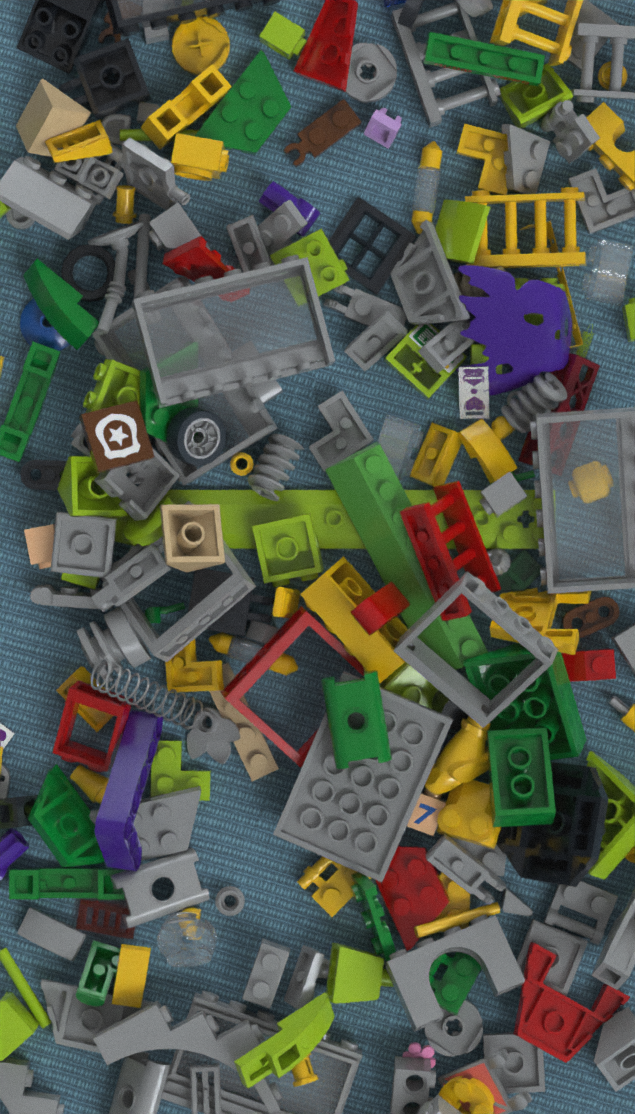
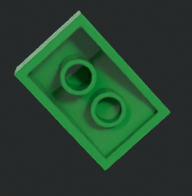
M547 727L487 731L493 827L552 824L556 809Z

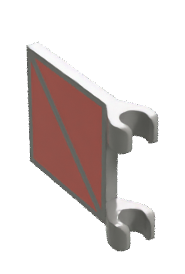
M501 1049L483 1059L437 1078L442 1087L450 1079L457 1076H463L462 1078L467 1079L473 1077L480 1080L490 1089L494 1096L493 1113L508 1114L513 1111L522 1110L532 1101L528 1091H523L509 1099L494 1069L503 1066L505 1061L510 1059L506 1049ZM460 1100L462 1108L471 1112L469 1110L471 1104L468 1101L463 1103Z

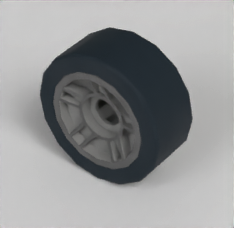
M189 407L179 411L172 418L167 429L166 440L169 450L175 458L193 466H205L212 463L221 454L226 442V430L224 423L218 415L202 408Z

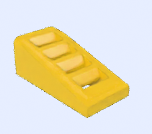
M100 120L45 141L54 163L113 153L109 137Z
M278 586L275 593L273 616L290 618L298 610L300 591L298 589Z

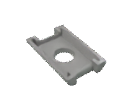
M192 847L188 848L187 851L174 853L142 864L137 871L125 870L110 875L113 887L115 889L122 888L130 913L123 916L126 929L209 900L208 889H201L194 862L199 861V858ZM160 877L170 879L174 886L172 896L164 901L156 899L152 894V885Z

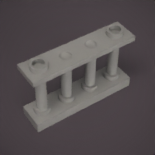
M457 0L418 14L412 29L398 24L403 8L392 11L391 15L429 128L441 124V115H444L447 110L484 97L488 98L491 107L497 104V96L501 95L495 78L490 79L488 76L480 75L483 86L442 100L434 98L431 88L435 87V83L467 72L449 68H442L433 72L430 70L425 71L422 60H424L426 43H415L412 32H415L417 27L458 13L463 30L449 36L477 41L468 13L459 5Z
M576 23L572 36L581 37L580 42H583L580 89L570 90L573 96H577L576 102L594 103V97L635 100V93L621 92L624 45H627V40H635V26ZM598 38H610L609 44H612L609 91L592 90L595 43H598Z

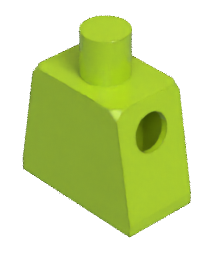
M332 942L326 994L330 1002L339 1004L378 1000L381 986L394 987L387 970L383 968L384 958L375 953Z

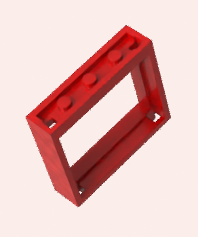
M302 606L225 686L224 690L220 692L233 707L300 768L304 764L317 731L296 751L243 703L240 698L308 626L364 676L363 665L358 659L350 655L344 648V645Z

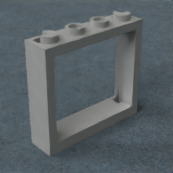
M188 501V502H186L184 505H194V504L191 503L190 501ZM162 536L154 542L161 553L164 551ZM224 540L225 563L233 575L161 636L158 635L133 597L120 605L155 657L168 662L256 587ZM137 544V546H132L123 558L112 563L111 573L149 545L141 547Z
M467 571L400 637L394 652L484 728L553 664L558 649L548 637L542 636L536 631L526 618L515 613L504 599L497 597L486 588L482 580L472 576ZM461 593L536 657L492 700L487 698L417 638Z

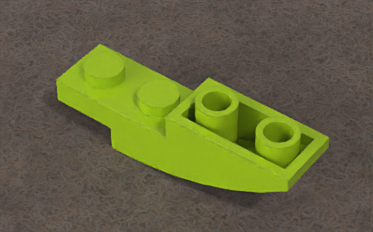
M325 992L278 1022L279 1032L234 1061L241 1083L249 1089L271 1073L278 1078L282 1077L299 1064L322 1040L335 1017L329 997Z

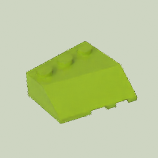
M590 750L586 759L588 761L586 766L596 768L609 800L604 823L606 832L602 836L599 859L597 864L588 871V874L605 880L635 846V786L623 774Z

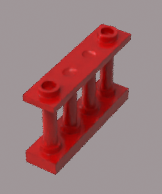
M460 481L435 486L433 490L438 501L432 505L427 502L406 507L400 511L435 603L459 580L457 571L464 567L465 572L468 571L472 576L482 580L486 588L491 592L501 589ZM441 512L448 526L442 533L435 518ZM452 539L459 554L453 560L446 546ZM461 593L440 614L442 621L468 616L472 612L467 600L468 598Z

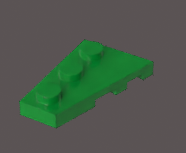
M357 872L351 875L354 885L350 886L356 902L361 901L364 911L360 915L366 929L371 928L374 936V938L370 939L372 948L376 955L381 954L386 962L390 961L389 956L395 953L396 950L386 922L380 919L385 914L375 896L378 894L376 886L366 875Z

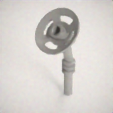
M143 220L88 240L89 245H111L113 251H117L113 281L109 283V288L105 295L107 301L97 327V331L100 333L108 334L118 304L122 303V298L126 291L124 284L129 251L127 246L130 245L128 238L140 230L144 225Z

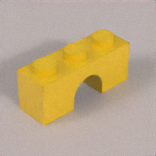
M212 64L192 80L172 101L169 99L152 113L143 123L141 129L161 150L176 137V133L180 134L219 102L232 86Z
M603 102L586 117L600 137L588 151L592 149L600 155L598 158L600 163L608 171L614 169L620 175L619 181L627 190H635V150L623 152L615 147L616 140L625 132L624 121Z

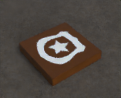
M137 400L84 413L79 416L96 474L151 460L155 457Z

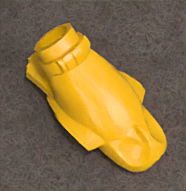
M470 716L467 719H462L461 729L439 754L424 787L431 793L439 795L456 788L462 783L470 782L488 771V746H486L487 731H489L491 723L489 722L483 728Z

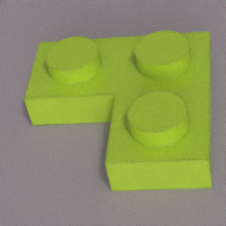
M159 740L151 766V797L200 786L201 795L199 801H210L211 771L181 770L182 741Z

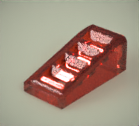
M85 899L80 900L76 929L134 939L136 926L126 930L120 929L122 914H130L127 906ZM88 907L94 908L91 924L86 923ZM99 910H105L103 926L97 925ZM111 912L116 913L114 928L109 927Z

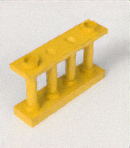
M503 0L490 43L504 46L510 44L515 39L551 53L548 65L557 66L564 64L571 54L572 45L570 41L583 0H568L564 13L530 0ZM525 11L560 25L555 42L520 29L519 25L516 24L519 14Z
M578 187L561 188V193L490 195V191L487 190L472 191V196H465V202L486 206L487 204H505L506 249H503L502 255H491V250H488L486 220L474 263L466 265L494 269L500 266L503 268L586 266V253L580 252V247H577L576 201H585V193L579 192ZM546 202H564L565 247H562V253H550V248H547ZM516 203H534L535 248L532 249V254H520V249H517Z

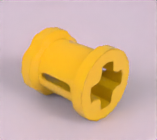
M311 1052L291 1069L294 1077V1087L318 1080V1076L314 1074L309 1056Z

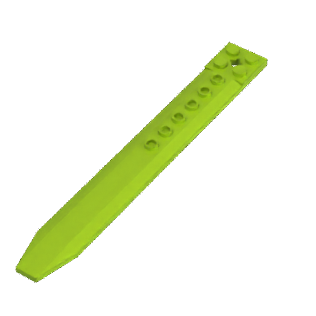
M168 490L165 494L175 505H184L188 501L194 505L219 504L223 540L230 549H257L252 529L253 525L309 513L312 516L316 540L319 543L320 549H366L336 490H274V493L279 497L278 501L267 499L253 490ZM404 490L412 506L427 502L432 505L438 501L434 490ZM463 490L486 549H539L538 539L544 538V528L537 527L536 510L542 509V498H535V490H523L527 495L526 499L498 518L494 513L488 515L479 501L483 498L480 494L482 490ZM553 490L554 512H555V490ZM523 511H528L529 516L534 517V522L529 523L528 528H523V524L517 521L518 516L523 515ZM441 512L435 518L442 533L448 526ZM127 513L126 517H110L117 518L114 541L133 546L124 535V526L130 515ZM453 539L446 544L447 549H456Z

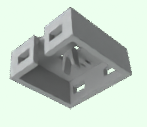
M154 449L155 457L153 459L101 472L94 480L110 497L117 496L121 500L119 506L135 521L146 519L180 476Z

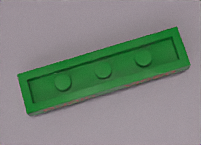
M429 32L423 63L538 87L541 83L545 55Z

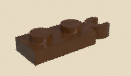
M343 99L300 131L297 136L301 142L289 144L284 149V153L287 155L293 150L298 151L300 157L293 162V165L298 167L304 163L309 152L316 159L361 125L362 122L345 99Z

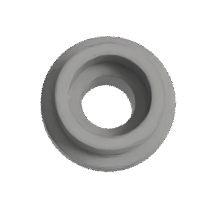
M226 886L217 893L215 904L222 914L234 916L243 909L245 898L242 891L237 887ZM226 896H234L236 903L232 906L226 905L224 901Z

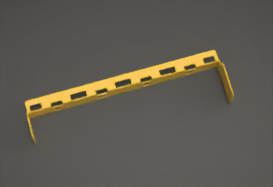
M548 221L546 225L547 239L550 240L551 244L550 251L551 253H559L551 221ZM535 224L528 225L519 230L534 228ZM555 267L557 268L559 283L565 286V293L572 317V334L575 346H571V349L583 345L563 267H561L562 271H560V267Z

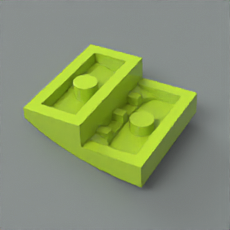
M458 200L443 201L435 230L447 260L460 264L474 263L489 214V206Z

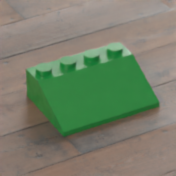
M515 643L464 661V666L469 682L487 698L492 700L536 657L520 643ZM557 652L553 664L490 722L491 725L488 729L491 731L547 727L550 760L579 757L587 740L561 652Z

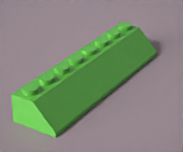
M375 442L326 468L325 471L385 585L393 582L410 602L411 605L400 613L409 629L435 604V601L400 515L401 510L412 506L381 445ZM439 615L417 636L418 639L455 670L465 667V660L488 653L469 615L447 621H442Z

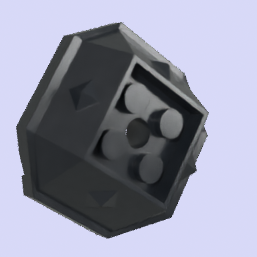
M551 762L556 809L553 823L501 827L496 844L506 854L511 865L521 878L576 887L588 871L597 864L599 859L602 836L606 832L604 823L609 799L596 768Z

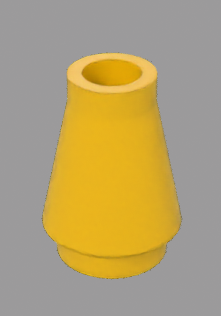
M81 764L78 765L71 774L70 779L81 788L93 803L98 802L101 804L109 778L89 770Z

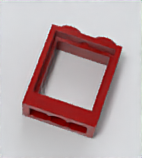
M78 680L69 688L52 753L61 756V759L64 761L88 765V768L93 771L108 772L113 767L131 705H128L126 701H119L117 697H110L107 693H100L99 690H94L90 684ZM79 704L117 716L107 753L70 740Z

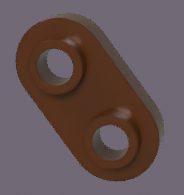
M599 597L590 601L589 604H583L569 610L562 619L563 629H575L572 627L571 622L574 618L578 617L582 621L581 627L578 628L579 638L585 637L614 624L620 614L619 606L616 601L609 597ZM601 606H606L609 609V614L606 617H601L598 613Z

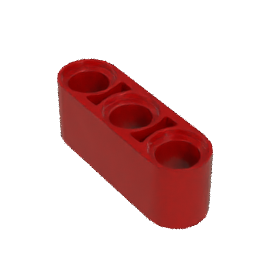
M390 582L365 599L350 613L370 636L397 617L411 604L397 586Z

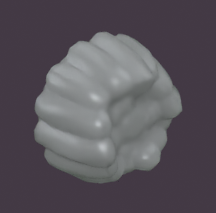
M498 548L487 551L496 576L507 572L511 562L510 555L505 550Z

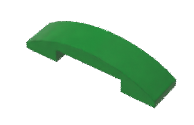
M32 341L22 368L24 369L4 424L0 428L1 456L17 462L21 461L50 388L60 357V351Z
M79 867L9 869V899L98 898V900H125L122 888L115 889L110 875L125 870Z

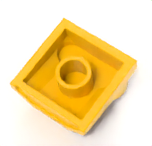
M471 780L450 790L446 805L441 809L437 818V832L439 834H446L452 838L495 849L501 827H493L489 784Z

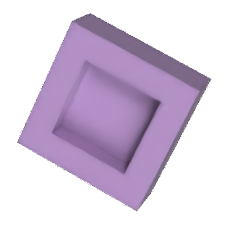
M381 108L379 111L376 109L364 131V135L389 149L402 125V118L397 116L394 120L385 115L388 109Z

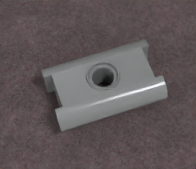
M145 1051L124 1057L109 1114H157L170 1063L148 1060L149 1053Z

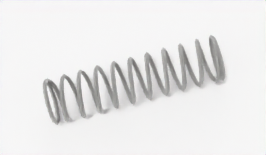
M107 659L100 661L92 672L91 687L94 690H99L100 693H107L110 697H117L119 701H126L128 705H135L138 709H144L147 713H154L156 717H163L165 721H172L175 725H181L187 730L193 729L201 720L203 704L200 700H195L194 697L186 699L184 693L177 695L175 689L168 691L166 685L159 687L157 681L150 683L148 677L140 680L139 673L131 675L129 669L122 671L120 665H115L112 668L111 661ZM101 663H103L102 666L100 667L99 671H98V674H97V680H96L97 687H94V685H93L94 674H95L97 668L99 667V665H100ZM108 664L107 676L99 686L100 673L103 667ZM118 667V678L113 686L108 689L109 678L113 670ZM124 672H128V680L124 688L118 693L119 680ZM137 676V685L131 695L127 697L128 685L131 679ZM143 680H147L146 690L136 702L139 685ZM106 683V690H101ZM152 684H156V692L153 699L145 705L149 688ZM114 687H115V693H116L115 695H114V694H111V693L109 692V691H111ZM162 688H165V697L159 707L155 709L156 696ZM125 691V698H120L119 695ZM174 692L175 698L172 706L164 713V704L167 696ZM133 695H134V703L129 702V700H128V699H130ZM183 696L184 702L181 710L173 717L174 705L177 699ZM142 699H143V707H141V706L138 705V703H139L140 701H142ZM189 700H192L193 702H191L185 710L182 722V712L185 708V705ZM195 703H199L201 705V712L198 720L192 726H186L185 722L192 716ZM151 704L153 709L152 711L147 709V707ZM193 705L189 716L186 718L189 708ZM160 708L162 713L161 715L156 713V711H158ZM169 712H170L171 719L166 718V716H165V715H167ZM179 716L180 722H176L174 719Z

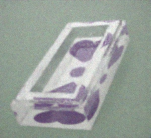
M459 367L460 419H488V367Z

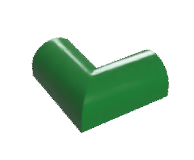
M93 940L76 991V998L80 1002L90 1006H103L111 980L116 978L120 948Z

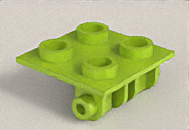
M322 228L270 255L275 265L281 264V259L293 255H298L299 259L308 257L318 296L350 281L345 272L347 266L344 260L338 259ZM300 276L285 279L284 282L298 307L307 303Z

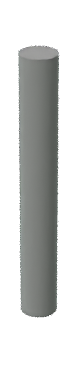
M149 214L139 215V221L143 220L144 225L138 230L134 299L137 298L138 293L146 291L149 251L148 232L150 231L149 222L151 219Z

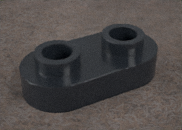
M28 461L21 469V480L30 489L57 490L61 480L60 474L64 471L67 461ZM35 469L41 472V478L37 481L31 478V473Z

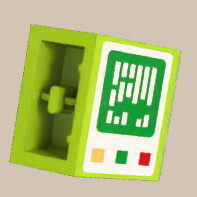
M432 324L416 325L384 360L426 400L439 389L467 358L464 353H461L437 374L418 352L426 343L440 333Z

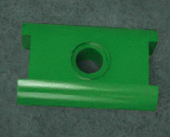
M377 670L364 671V678L335 682L334 676L322 679L321 684L336 769L349 768V762L375 757H378L379 763L392 760ZM354 712L361 713L365 717L364 724L359 727L350 725L348 722L349 715Z

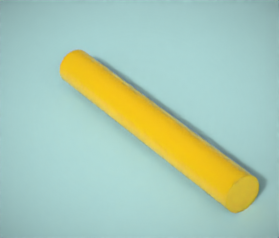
M494 902L490 905L477 907L415 926L414 932L417 938H421L469 923L471 920L485 914L487 917L499 914L500 906L498 902Z

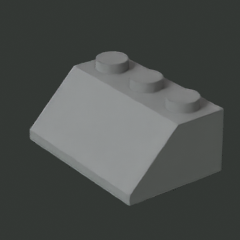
M21 156L14 160L0 180V201L68 240L83 231L98 202V199L92 196L93 193L81 185L75 187L66 182L67 178L57 171L52 170L49 172L40 167L41 163L30 156H25V158Z

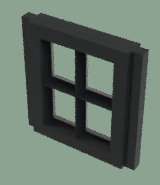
M358 197L328 241L339 260L342 258L338 255L350 238L363 246L351 265L344 260L347 266L345 272L350 278L377 295L390 277V273L397 262L402 259L409 243H413L416 235ZM365 215L379 223L367 242L354 234V231ZM384 227L397 235L385 254L372 246ZM368 250L381 258V261L370 277L356 269Z

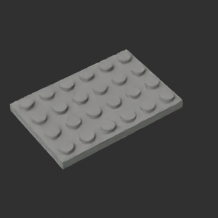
M344 671L339 682L360 678ZM380 687L392 760L379 763L378 757L351 761L349 762V768L336 769L327 714L325 713L273 835L382 882L453 719ZM354 712L349 715L348 722L354 727H359L364 724L365 717L359 712Z

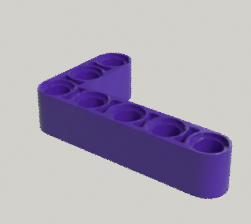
M131 710L95 822V836L107 867L137 871L141 864L142 846L134 826V821L163 728V717H156L154 713Z

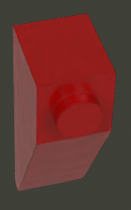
M614 649L576 651L575 655L562 653L570 682L616 679Z

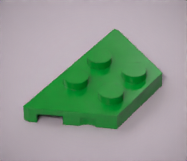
M262 50L259 51L196 133V137L223 141L225 149H236L243 153L256 155L291 109V105Z
M189 341L184 344L185 347L177 352L169 353L162 357L157 363L160 378L198 369V342ZM146 367L140 371V411L148 435L156 437L167 444V429L172 418L179 411L186 408H198V399L158 408L149 368Z
M56 764L48 770L28 820L62 867L105 863L95 836V824L90 820V810Z

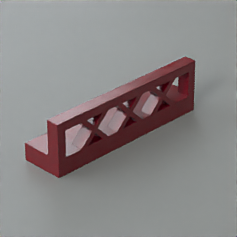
M569 353L568 363L563 369L549 372L562 383L567 392V398L563 402H559V406L551 410L550 413L584 411L600 365L579 355ZM583 365L588 370L584 380L580 382L579 374ZM575 395L577 399L575 407L570 409V399ZM580 421L566 422L567 430L562 437L559 431L561 425L565 422L549 423L551 454L555 450L557 452L554 467L551 466L552 474L562 476ZM530 431L527 434L518 461L533 466L532 451H538V439L532 440Z

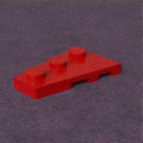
M325 0L293 72L304 78L346 92L358 3L355 0Z
M202 236L165 253L162 263L172 269L174 273L185 276L193 282L206 276H212L213 280L223 278L225 272L235 270L233 266L224 265L221 262V255L216 250L210 251L206 247L207 241ZM250 288L219 295V297L231 303L249 295Z

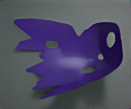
M464 265L458 268L461 273L471 278L468 284L483 289L490 296L470 297L459 295V300L466 305V310L476 317L470 322V327L461 331L460 334L484 344L486 348L482 354L489 357L484 363L462 367H488L489 385L484 388H489V396L526 386L528 383H533L534 377L540 375L542 371L552 372L561 370L566 366L570 353L572 317L566 293L561 288L544 281L529 280L519 290H516L515 279L509 272L475 265ZM524 314H542L544 322L538 326L532 325L525 321ZM566 318L568 319V334H567V336L565 335V320H566ZM557 330H560L559 340L555 339V332ZM508 363L513 367L512 372L506 374L496 373L498 365Z

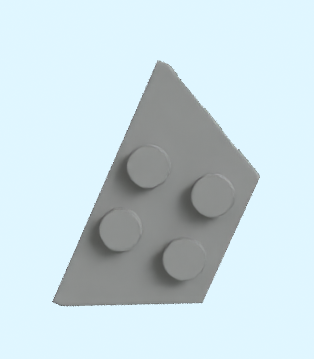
M425 220L420 226L423 231L415 244L409 243L402 259L397 262L390 273L408 322L414 325L467 320L470 316L465 304L459 300L461 293L432 222Z
M200 786L141 799L134 821V826L142 846L141 861L188 850L201 795ZM99 809L90 811V820L94 824L96 822Z
M47 979L41 980V988L44 992L56 1044L100 1053L93 1040L95 1034L153 1003L152 1001L142 1000L141 1008L111 1004L113 993L108 992L103 1006H90L76 998L78 986Z

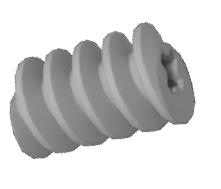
M546 372V379L537 375L534 377V382L537 386L533 383H528L526 385L528 393L523 390L517 393L520 401L516 398H511L509 400L511 407L504 405L501 408L508 423L518 432H530V422L536 421V413H550L551 410L559 406V402H563L567 398L564 386L553 374Z
M271 434L268 439L270 444L264 446V454L259 456V464L254 466V474L250 475L247 481L257 494L267 499L278 501L279 497L274 493V490H284L285 487L279 483V480H289L290 477L284 470L293 471L295 469V466L289 460L299 461L300 456L294 450H304V448L288 436Z

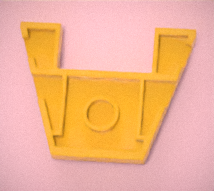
M537 588L499 595L515 613L526 618L542 636L548 637L558 649V652L575 655L579 642L578 629H551L559 603L589 604L592 591L548 594V591L538 592ZM491 621V637L519 643L495 621Z

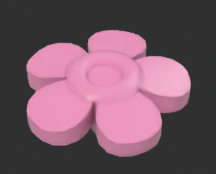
M413 1042L409 1044V1051H405L402 1057L430 1059L431 1068L436 1064V1059L432 1057L435 1050L430 1045H425L421 1048L419 1043Z

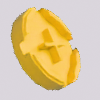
M199 16L197 20L187 24H180L176 28L172 38V53L177 64L184 71L198 76L212 64L219 70L226 63L230 53V40L225 28L217 20L207 16Z

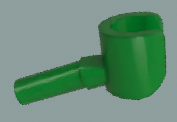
M182 602L166 607H148L145 610V616L150 623H161V614L184 610L185 605Z

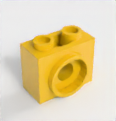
M176 133L171 163L174 166V175L201 181H212V178L220 179L221 172H227L229 151L225 150L223 141Z

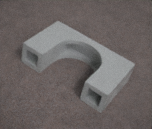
M486 914L471 920L472 926L462 930L460 926H456L443 933L444 938L434 941L431 937L416 944L418 949L408 953L406 949H402L389 956L391 960L387 961L385 967L414 1032L441 1021L444 1017L430 986L429 971L434 960L445 953L461 952L473 957L483 969L495 997L522 986L525 982L496 915L490 918Z

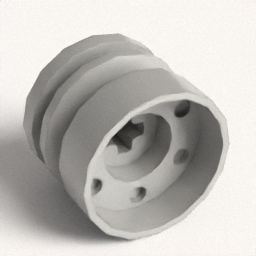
M120 606L104 615L107 629L104 631L95 621L89 623L95 636L91 637L84 627L77 630L82 646L81 649L93 670L104 659L111 661L112 667L120 665L122 671L124 670L121 664L123 659H126L133 668L151 659L141 636ZM101 663V664L99 665V667L97 668V670H96L97 673H98V671H99V669H100V667L102 666L103 663ZM108 664L103 667L100 673L103 680H105L108 673ZM116 667L114 670L119 674V668ZM111 674V676H110V678H109V682H108V683H110L111 681L114 680V677H113L112 674Z

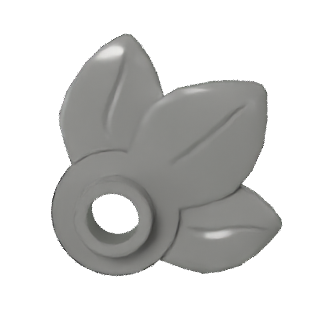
M203 708L201 720L187 735V749L191 759L198 758L207 751L215 761L225 764L231 753L230 742L240 739L239 729L232 720L222 718L220 713L214 708ZM201 709L196 713L193 724L198 720ZM207 717L212 719L211 727L206 724Z

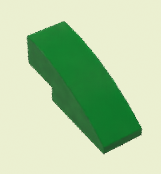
M37 258L23 275L29 291L50 324L71 346L78 350L97 328L99 321L77 304L83 295Z

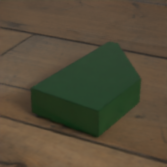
M523 549L510 562L508 571L504 572L503 575L497 576L501 587L500 590L524 591L541 574L540 568L542 566Z

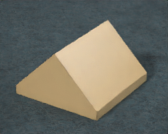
M41 79L16 124V128L28 153L51 157L45 141L84 126L91 112L46 80Z
M219 504L160 506L166 565L187 573L225 563Z

